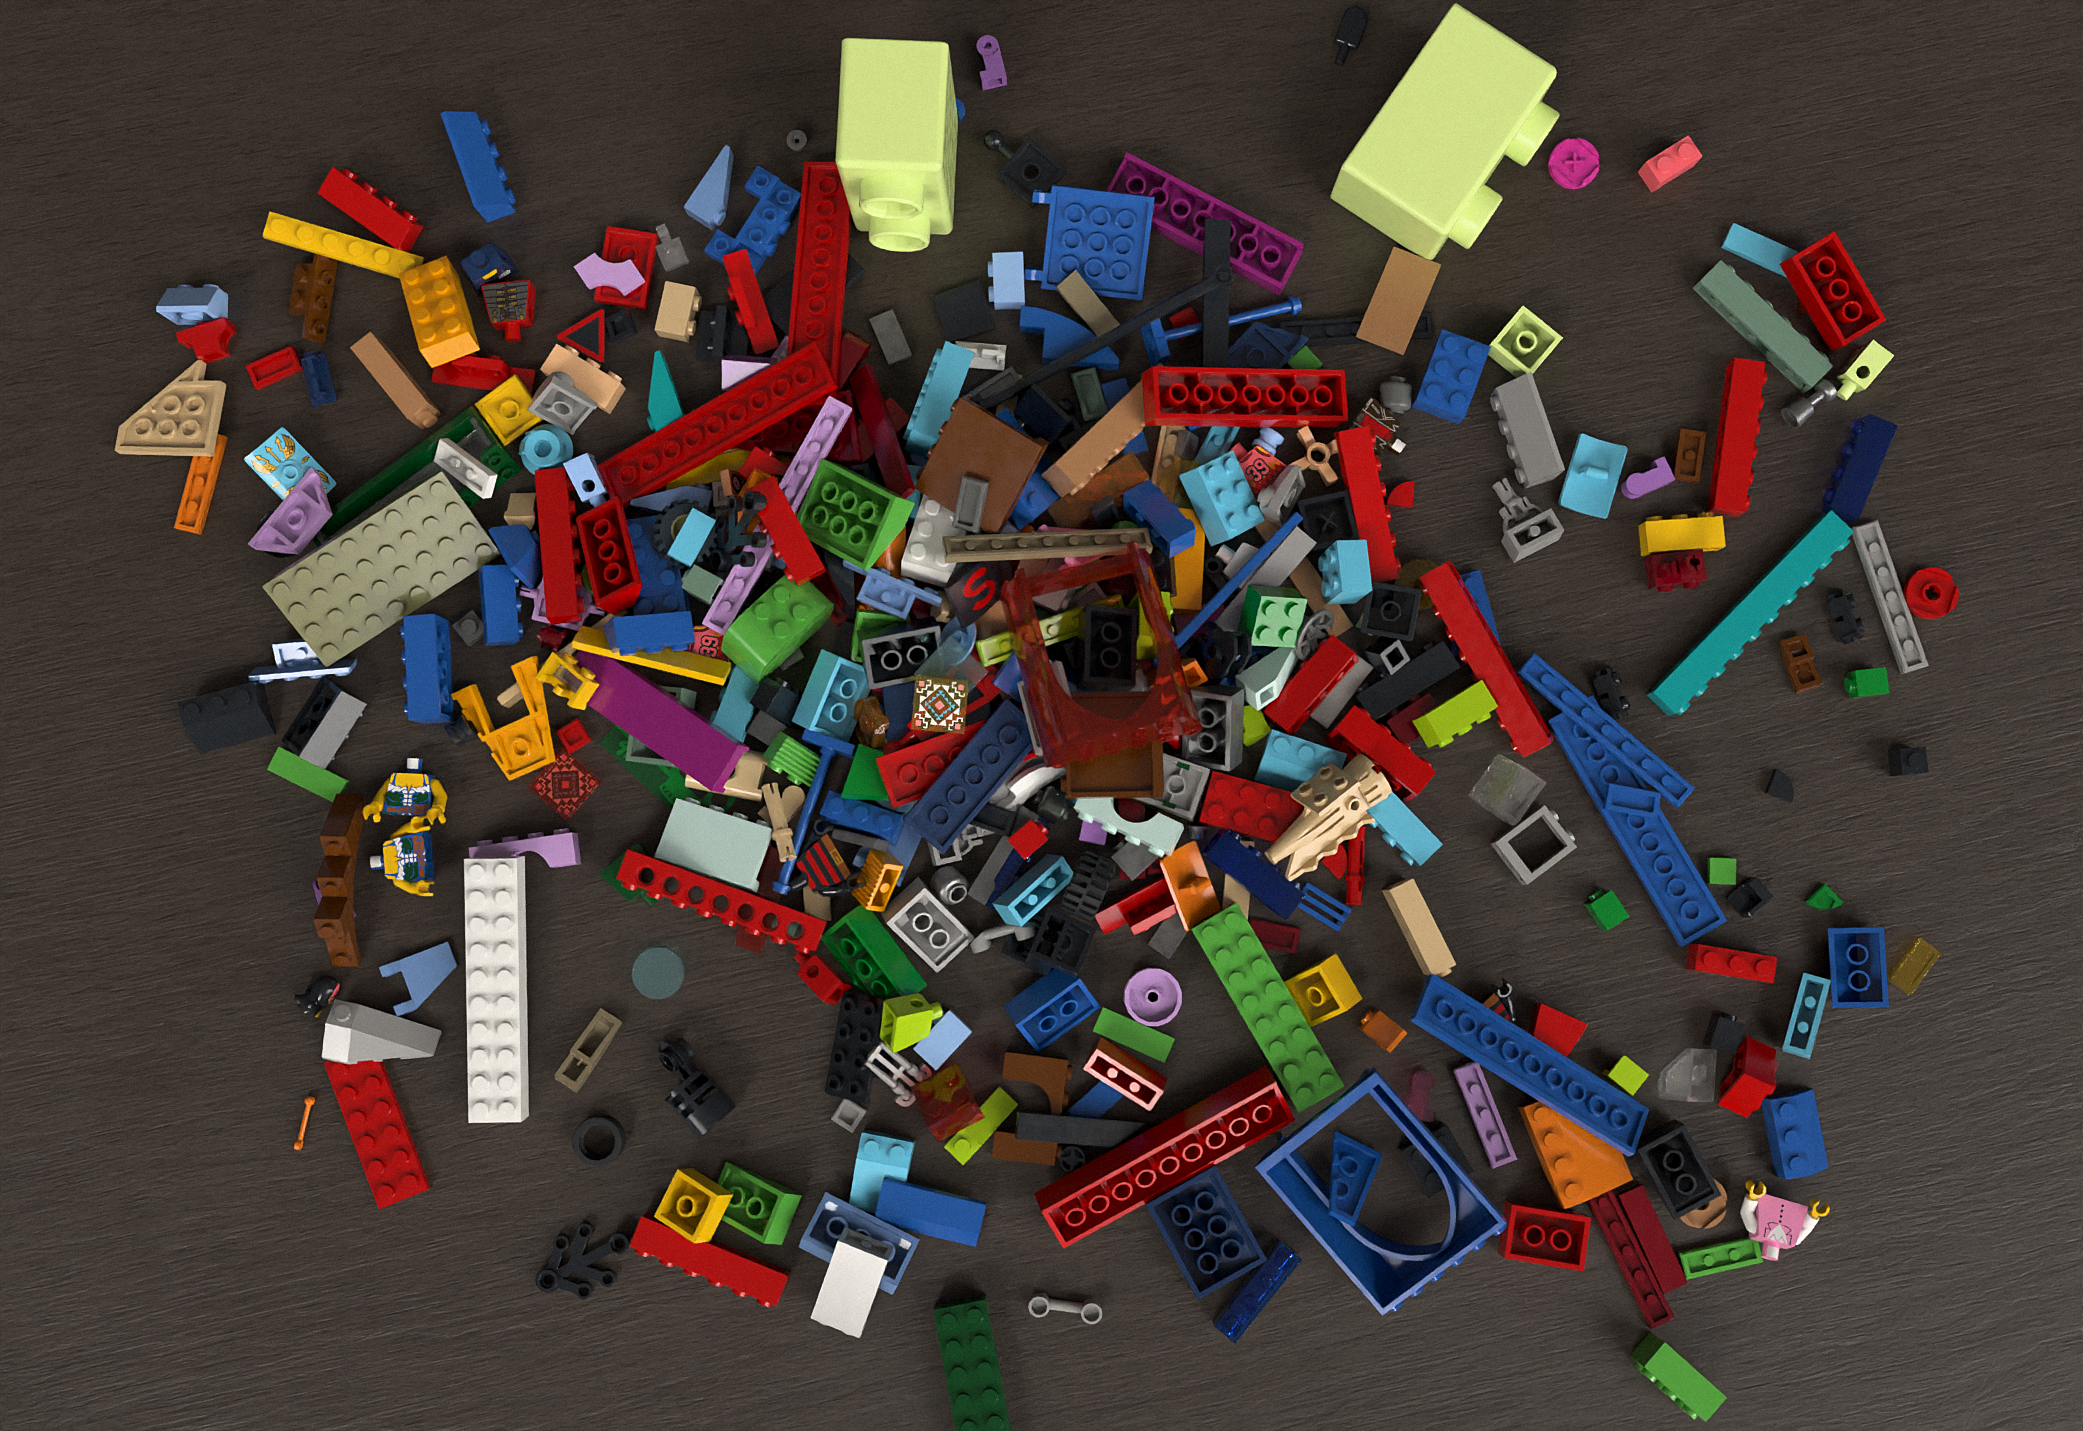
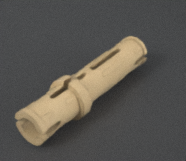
M772 783V787H770V784H766L761 789L773 828L772 839L776 841L780 861L786 862V858H788V861L797 858L791 839L792 829L788 828L778 790V783Z

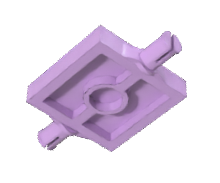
M543 578L537 589H529L527 586L522 585L521 589L524 591L520 590V596L534 599L535 607L531 619L550 624L546 618ZM584 585L583 588H580V597H584L586 612L582 613V621L555 624V626L578 631L581 625L585 626L590 613L605 617L606 612L593 603V594Z

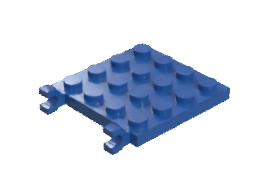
M1052 184L1051 192L1034 189L1032 202L1050 204L1043 269L1026 266L1024 279L1042 281L1041 289L1057 290L1055 286L1076 270L1096 295L1142 300L1155 196Z

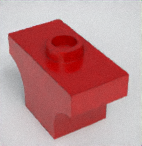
M223 317L214 321L198 322L195 327L176 332L180 344L188 349L194 348L196 357L207 364L231 356L228 342L237 331L234 323Z

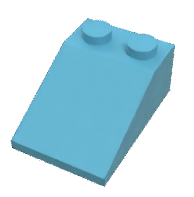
M864 1129L861 1133L849 1204L862 1211L875 1213L884 1177L907 1183L916 1139Z

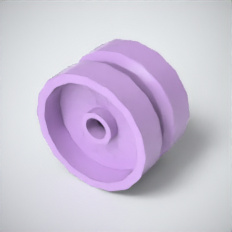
M1146 967L1136 971L1128 979L1124 987L1123 1000L1128 1013L1137 1022L1146 1026H1160L1168 1023L1177 1015L1182 1004V992L1177 980L1170 973L1160 968ZM1156 992L1158 999H1154L1151 1002L1148 999V994Z

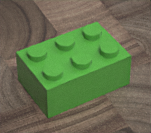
M1649 1332L1630 1354L1636 1361L1633 1366L1650 1379L1655 1386L1670 1397L1675 1404L1694 1420L1699 1416L1707 1422L1727 1398L1667 1343L1652 1332Z

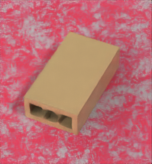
M1404 879L1383 889L1382 892L1423 974L1428 976L1434 974L1441 978L1451 973L1450 968L1455 966L1456 963L1414 879Z

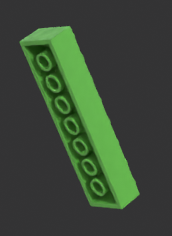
M1234 902L1196 924L1191 929L1193 935L1295 1109L1300 1113L1344 1087L1343 1082L1239 905Z

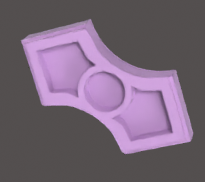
M593 253L574 266L589 290L598 286H611L618 289L625 296L645 283V280L630 259L622 263H610L599 258L596 253Z

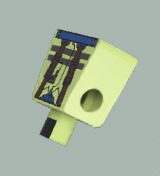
M1874 340L1861 345L1836 377L1841 381L1840 385L1836 388L1837 396L1843 400H1848L1853 392L1857 393L1865 390L1894 355Z

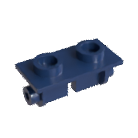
M313 351L304 353L305 357L301 359L312 407L338 401L326 353L315 355Z

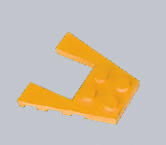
M537 656L527 658L511 666L530 715L500 729H494L476 684L450 694L452 699L457 700L463 708L461 712L468 721L471 720L479 731L477 735L481 741H485L493 752L491 753L492 757L509 781L555 762L542 681L535 678L540 671Z

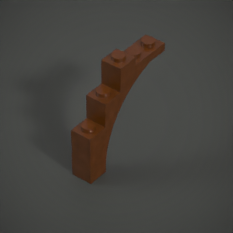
M336 794L319 836L325 857L316 877L322 898L314 916V923L319 938L325 939L332 965L335 967H359L361 962L355 935L353 890L357 849L365 821L362 812L365 807L362 794Z

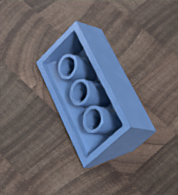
M825 1192L801 1239L799 1248L830 1263L838 1239L845 1227L891 1245L894 1249L887 1263L879 1288L893 1295L917 1247L919 1239Z

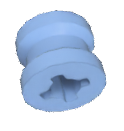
M1262 427L1259 438L1254 439L1252 446L1255 448L1259 445L1274 456L1277 445H1281L1284 438L1273 429Z

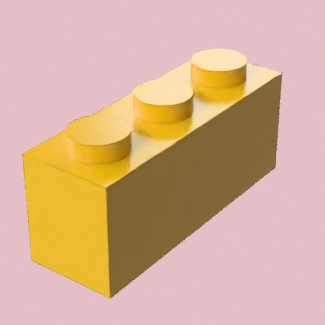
M1710 512L1698 514V518H1688L1687 514L1672 516V520H1662V516L1648 517L1644 523L1638 526L1641 556L1703 549V552L1718 551L1726 547L1723 516H1714Z

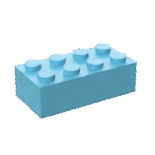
M945 341L942 350L937 348L903 439L907 440L905 450L929 459L927 453L934 443L937 444L941 437L938 432L942 424L946 420L949 421L952 412H950V408L959 396L975 352Z

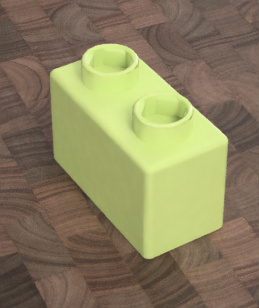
M1454 3L1343 163L1330 198L1414 254L1425 259L1433 260L1448 237L1465 249H1469L1503 199L1500 194L1485 185L1504 155L1518 164L1526 166L1560 116L1559 112L1541 101L1557 75L1556 68L1458 3Z
M845 38L842 40L836 165L855 227L860 231H868L869 241L878 248L899 252L922 250L928 247L930 234L946 235L953 228L958 115L949 46L941 41Z

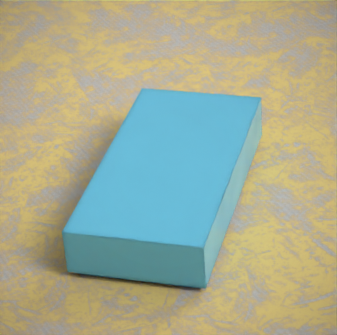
M692 508L667 555L691 567L716 520Z

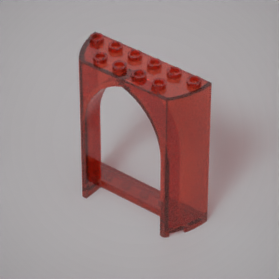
M1136 542L1127 543V550L1124 555L1026 578L1024 568H1020L1014 572L1015 578L1010 582H1004L999 597L1046 768H1062L1067 766L1069 762L1077 760L1087 762L1094 759L1097 755H1115L1121 752V749L1129 747L1139 749L1145 747L1149 742L1158 741L1163 743L1172 740L1174 736L1182 734L1184 736H1192L1197 734L1199 730H1202L1153 563L1145 547L1140 549L1137 547ZM1132 573L1157 657V677L1149 696L1140 708L1124 720H1114L1096 715L1084 709L1063 690L1052 670L1032 597Z

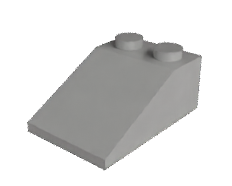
M919 877L886 906L884 912H880L886 924L936 973L975 939L974 935Z

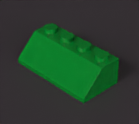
M862 904L846 914L822 935V942L861 994L887 1000L916 994L927 986L921 975L916 971L873 911L866 910Z

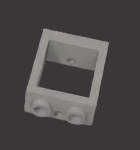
M1539 806L1490 843L1521 885H1528L1577 848L1573 842L1575 841L1573 834L1567 828L1563 829L1557 822L1559 817L1551 807ZM1542 817L1564 847L1530 872L1508 841Z

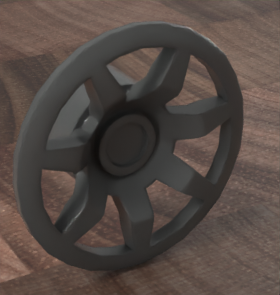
M1322 609L1311 617L1304 614L1296 642V655L1300 660L1311 659L1317 652L1319 644L1316 640L1318 638H1329V635L1321 632V629L1329 626L1332 630L1334 616L1331 611Z

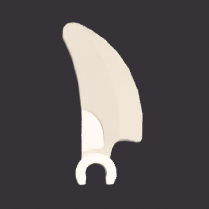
M1042 763L1026 769L1007 785L1010 789V794L1007 799L1001 800L997 805L1016 811L1039 789L1064 776L1066 768L1057 763Z

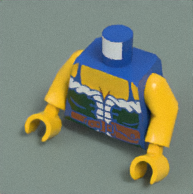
M407 758L406 773H392L391 777L379 789L371 804L365 806L362 812L365 820H367L369 815L374 814V822L380 821L381 816L379 812L383 810L382 814L426 815L431 825H433V821L437 817L441 823H445L446 818L443 813L446 807L447 794L434 775L422 774L423 759Z
M426 815L416 816L412 818L411 822L404 824L391 834L389 841L383 842V853L371 855L370 865L372 870L385 869L386 879H393L395 886L409 893L420 896H433V893H430L428 890L429 885L434 884L435 881L431 832H421L430 830V826L425 827L423 825V820L427 818Z

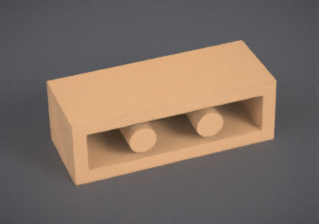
M556 344L540 370L546 376L553 372H563L573 379V387L598 404L597 407L610 414L626 390L621 383L622 378L611 371L607 374L599 370L601 366L590 358H587L586 361L579 358V352L572 347L566 345L563 348Z

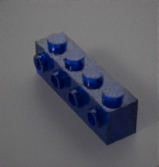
M1870 413L1860 419L1858 418L1851 428V433H1853L1851 441L1845 444L1841 452L1843 460L1832 473L1831 479L1834 480L1832 486L1825 491L1821 501L1824 503L1821 509L1822 512L1827 513L1832 510L1841 520L1847 523L1859 519L1898 425Z
M1219 829L1201 854L1279 917L1287 920L1305 897V894L1299 890L1302 886L1294 879L1289 881L1281 876L1280 872L1282 870L1271 861L1266 864L1261 860L1260 856L1262 854L1254 847L1249 845L1246 848L1241 844L1242 838L1234 831L1229 829L1226 832Z

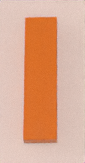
M220 434L217 435L214 457L193 456L174 525L175 529L202 535L228 437Z

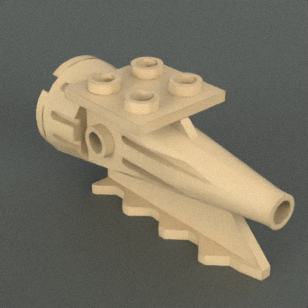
M1358 754L1342 770L1329 763L1290 794L1294 800L1304 806V811L1276 842L1265 851V855L1273 864L1291 854L1285 874L1287 880L1292 881L1304 872L1314 871L1317 869L1318 862L1322 857L1337 853L1338 846L1342 841L1357 837L1358 830L1363 824L1375 822L1374 817L1369 815L1366 810L1388 798L1392 790L1381 771L1377 774L1371 768L1375 764L1366 756Z

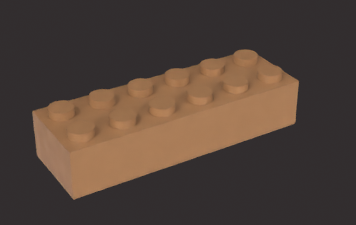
M1142 379L1041 475L1061 498L1068 493L1073 496L1078 490H1081L1096 473L1109 463L1108 461L1116 456L1131 439L1135 438L1143 430L1145 424Z

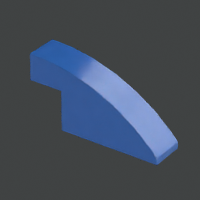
M1021 306L1020 332L1044 334L1042 364H1049L1097 338L1096 335L1085 327L1062 315L1040 308ZM1107 346L1070 367H1095V369L1118 371L1119 358Z

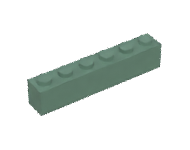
M1720 260L1692 288L1802 393L1811 389L1833 367L1828 357L1823 352L1817 351L1805 335L1798 333L1791 327L1792 324L1786 317L1780 316L1773 310V306L1768 300L1761 298L1755 293L1753 286L1749 282L1743 281L1737 276L1735 269L1731 265Z

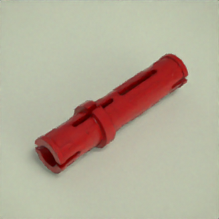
M1360 827L1357 837L1349 839L1348 869L1345 876V881H1347L1346 905H1363V882H1366V877L1363 876L1366 827Z

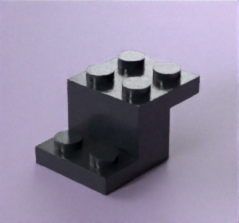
M1048 908L1044 918L1035 914L1027 921L1034 924L1037 931L1035 936L1018 941L1015 932L1008 934L999 955L1000 957L1044 976H1048L1051 968H1054L1076 978L1097 928Z

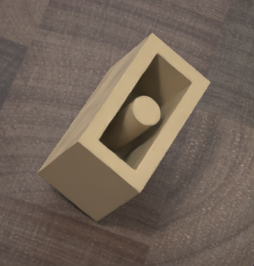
M665 282L655 325V331L659 337L689 343L690 335L693 336L696 330L695 313L700 310L702 304V297L699 296L700 294L696 287Z

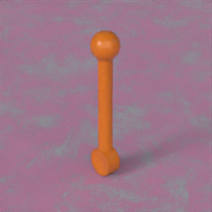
M307 1096L304 1100L306 1107L298 1139L294 1144L295 1150H301L303 1147V1137L310 1109L315 1103L313 1096Z

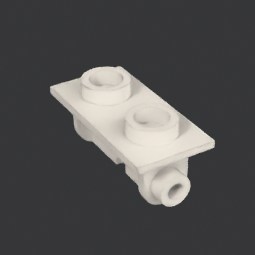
M956 341L957 346L975 352L969 368L1004 371L1006 345Z

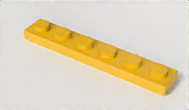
M269 212L263 232V238L396 278H400L399 273L424 263V257L274 212Z

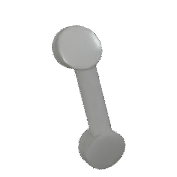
M1026 922L1022 927L1005 924L982 931L971 942L970 946L973 953H978L993 946L990 939L1015 932L1017 940L1021 941L1035 936L1037 931L1034 924Z
M1036 1293L1029 1300V1312L1035 1317H1044L1049 1310L1080 1313L1082 1319L1088 1324H1095L1102 1318V1308L1094 1299H1087L1080 1303L1050 1299L1045 1293Z

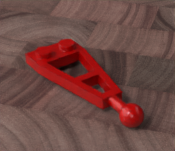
M974 645L964 661L951 666L938 683L941 686L931 693L925 701L930 707L933 704L940 714L943 713L946 726L952 724V721H957V717L962 718L990 702L1002 691L991 683L998 670L993 664L986 667L982 666L977 647ZM959 669H961L982 693L983 697L959 710V715L947 710L946 706L939 710L935 706L937 702L941 701L936 695L940 694L938 690L943 691L942 685L947 686ZM924 702V703L922 704V707H923L926 711H928V709H929V708H928V705L925 706V702ZM918 710L916 714H921L922 718L925 715L926 711ZM952 714V720L946 719ZM914 715L906 725L909 731L898 741L892 740L886 743L883 753L887 754L907 747L916 738L922 741L946 726L939 725L942 722L940 721L937 723L938 725H933L927 730L922 731L916 725V720L921 719H919V715H916V718H914Z

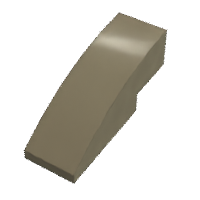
M600 1008L571 1048L568 1057L555 1073V1079L577 1093L621 1027L622 1021Z

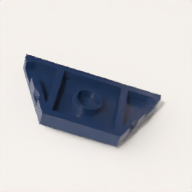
M1255 321L1228 349V368L1282 369L1309 339L1304 335L1300 336Z

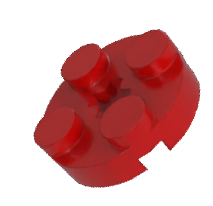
M1929 567L1914 572L1907 579L1903 589L1909 610L1917 617L1928 620L1942 617L1952 611L1959 598L1958 587L1954 585L1951 579L1953 577L1947 571L1937 567ZM1932 587L1936 598L1928 599L1925 590Z

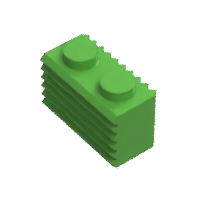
M782 731L778 732L762 756L769 761L767 766L780 774L784 770L789 773L787 779L798 786L803 782L809 787L812 784L821 758Z

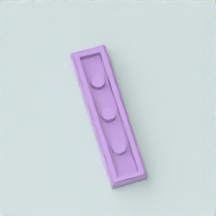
M1473 1060L1453 1068L1452 1071L1491 1168L1493 1169L1516 1160L1517 1157L1480 1064Z

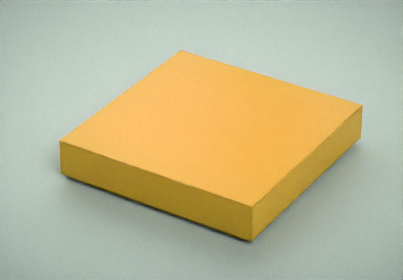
M516 374L475 403V406L504 446H508L544 420L527 411L533 396Z

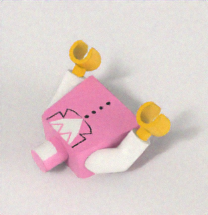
M1748 1180L1746 1188L1749 1193L1745 1195L1740 1210L1746 1230L1749 1231L1750 1239L1763 1243L1761 1257L1777 1261L1779 1249H1788L1800 1244L1817 1224L1819 1216L1827 1215L1830 1208L1827 1202L1824 1203L1822 1208H1816L1820 1200L1815 1197L1810 1202L1812 1210L1809 1211L1808 1206L1765 1194L1766 1187L1761 1181H1759L1758 1187L1754 1189V1182Z

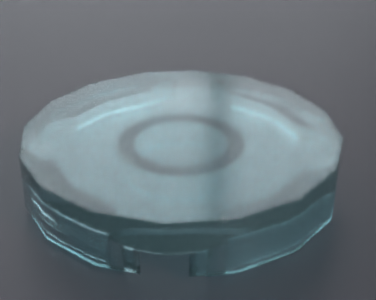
M660 947L645 950L637 957L632 969L634 986L642 995L650 999H663L672 996L680 989L685 975L684 965L680 957L675 952Z

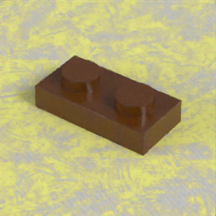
M1683 428L1678 430L1672 469L1674 481L1692 484L1699 483L1706 432Z

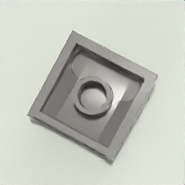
M553 372L537 389L527 411L573 435L592 410L597 408L598 404L573 387L574 382L569 375L563 372Z
M1288 465L1272 485L1262 488L1257 501L1260 502L1259 507L1263 517L1279 527L1288 520L1306 486L1300 466Z

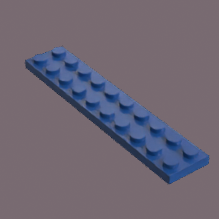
M1593 695L1588 697L1597 706H1599ZM1563 712L1547 720L1549 728L1679 947L1685 946L1726 922L1727 919L1660 807L1657 819L1603 810L1607 784L1611 783L1650 791L1645 782Z
M1431 974L1427 977L1411 1016V1022L1628 1157L1635 1154L1649 1112L1647 1107L1438 976Z

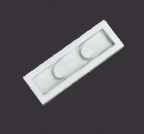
M449 438L440 439L434 462L483 499L491 498L497 474Z

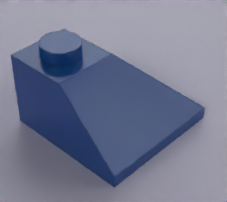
M525 524L490 528L488 531L510 570L529 589L535 587L542 566L539 533L536 530L532 532Z

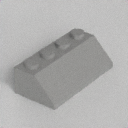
M1526 373L1496 387L1490 397L1491 406L1494 411L1498 412L1500 418L1498 422L1502 435H1506L1508 441V455L1510 459H1514L1517 467L1515 469L1517 481L1522 483L1524 489L1551 481L1565 470L1532 373Z

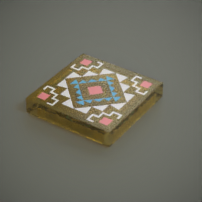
M916 676L911 729L964 734L969 680Z

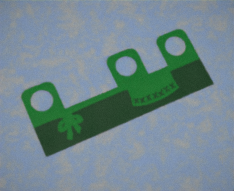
M615 725L599 742L603 748L671 811L676 798L685 801L686 797L700 801V806L706 808L713 805L711 798L714 793L708 792L700 799L688 787H685L686 778L680 774L679 768L672 767L669 770L665 766L625 761L629 733L619 726ZM727 795L728 802L722 807L724 814L735 803V797Z

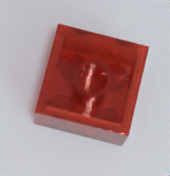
M958 1062L911 1086L926 1125L938 1142L985 1118L971 1084Z

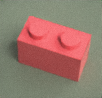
M1688 135L1646 161L1638 173L1652 193L1694 167L1701 159L1702 154Z

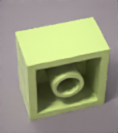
M1522 306L1489 345L1491 348L1488 355L1518 378L1526 373L1531 372L1533 374L1563 337L1526 307Z

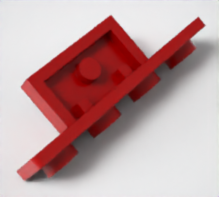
M743 249L724 255L723 262L731 285L726 287L731 301H737L739 310H736L735 313L739 325L745 324L755 354H761L778 348L779 344L747 250Z
M470 353L434 367L432 382L493 391L516 374L533 395L536 372L531 369L510 367L499 356L487 355V358H480L477 354Z
M1162 876L1099 909L1095 919L1103 934H1107L1127 923L1133 934L1136 935L1147 931L1151 926L1162 920L1171 918L1178 910L1165 876Z

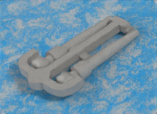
M882 1041L873 1048L864 1064L891 1086V1090L896 1094H900V1096H896L893 1099L895 1102L903 1107H907L917 1097H922L925 1094V1087L932 1077L931 1070L925 1064L921 1063L919 1066L920 1070H918L916 1065L909 1063L897 1052L892 1054ZM882 1048L900 1064L898 1069L879 1054ZM876 1058L894 1074L892 1077L888 1076L871 1062ZM906 1070L907 1073L914 1076L920 1083H914L902 1072ZM898 1077L911 1087V1092L904 1088L899 1081H896Z

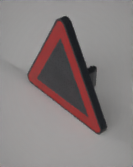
M602 308L558 333L556 339L596 362L605 364L606 311Z

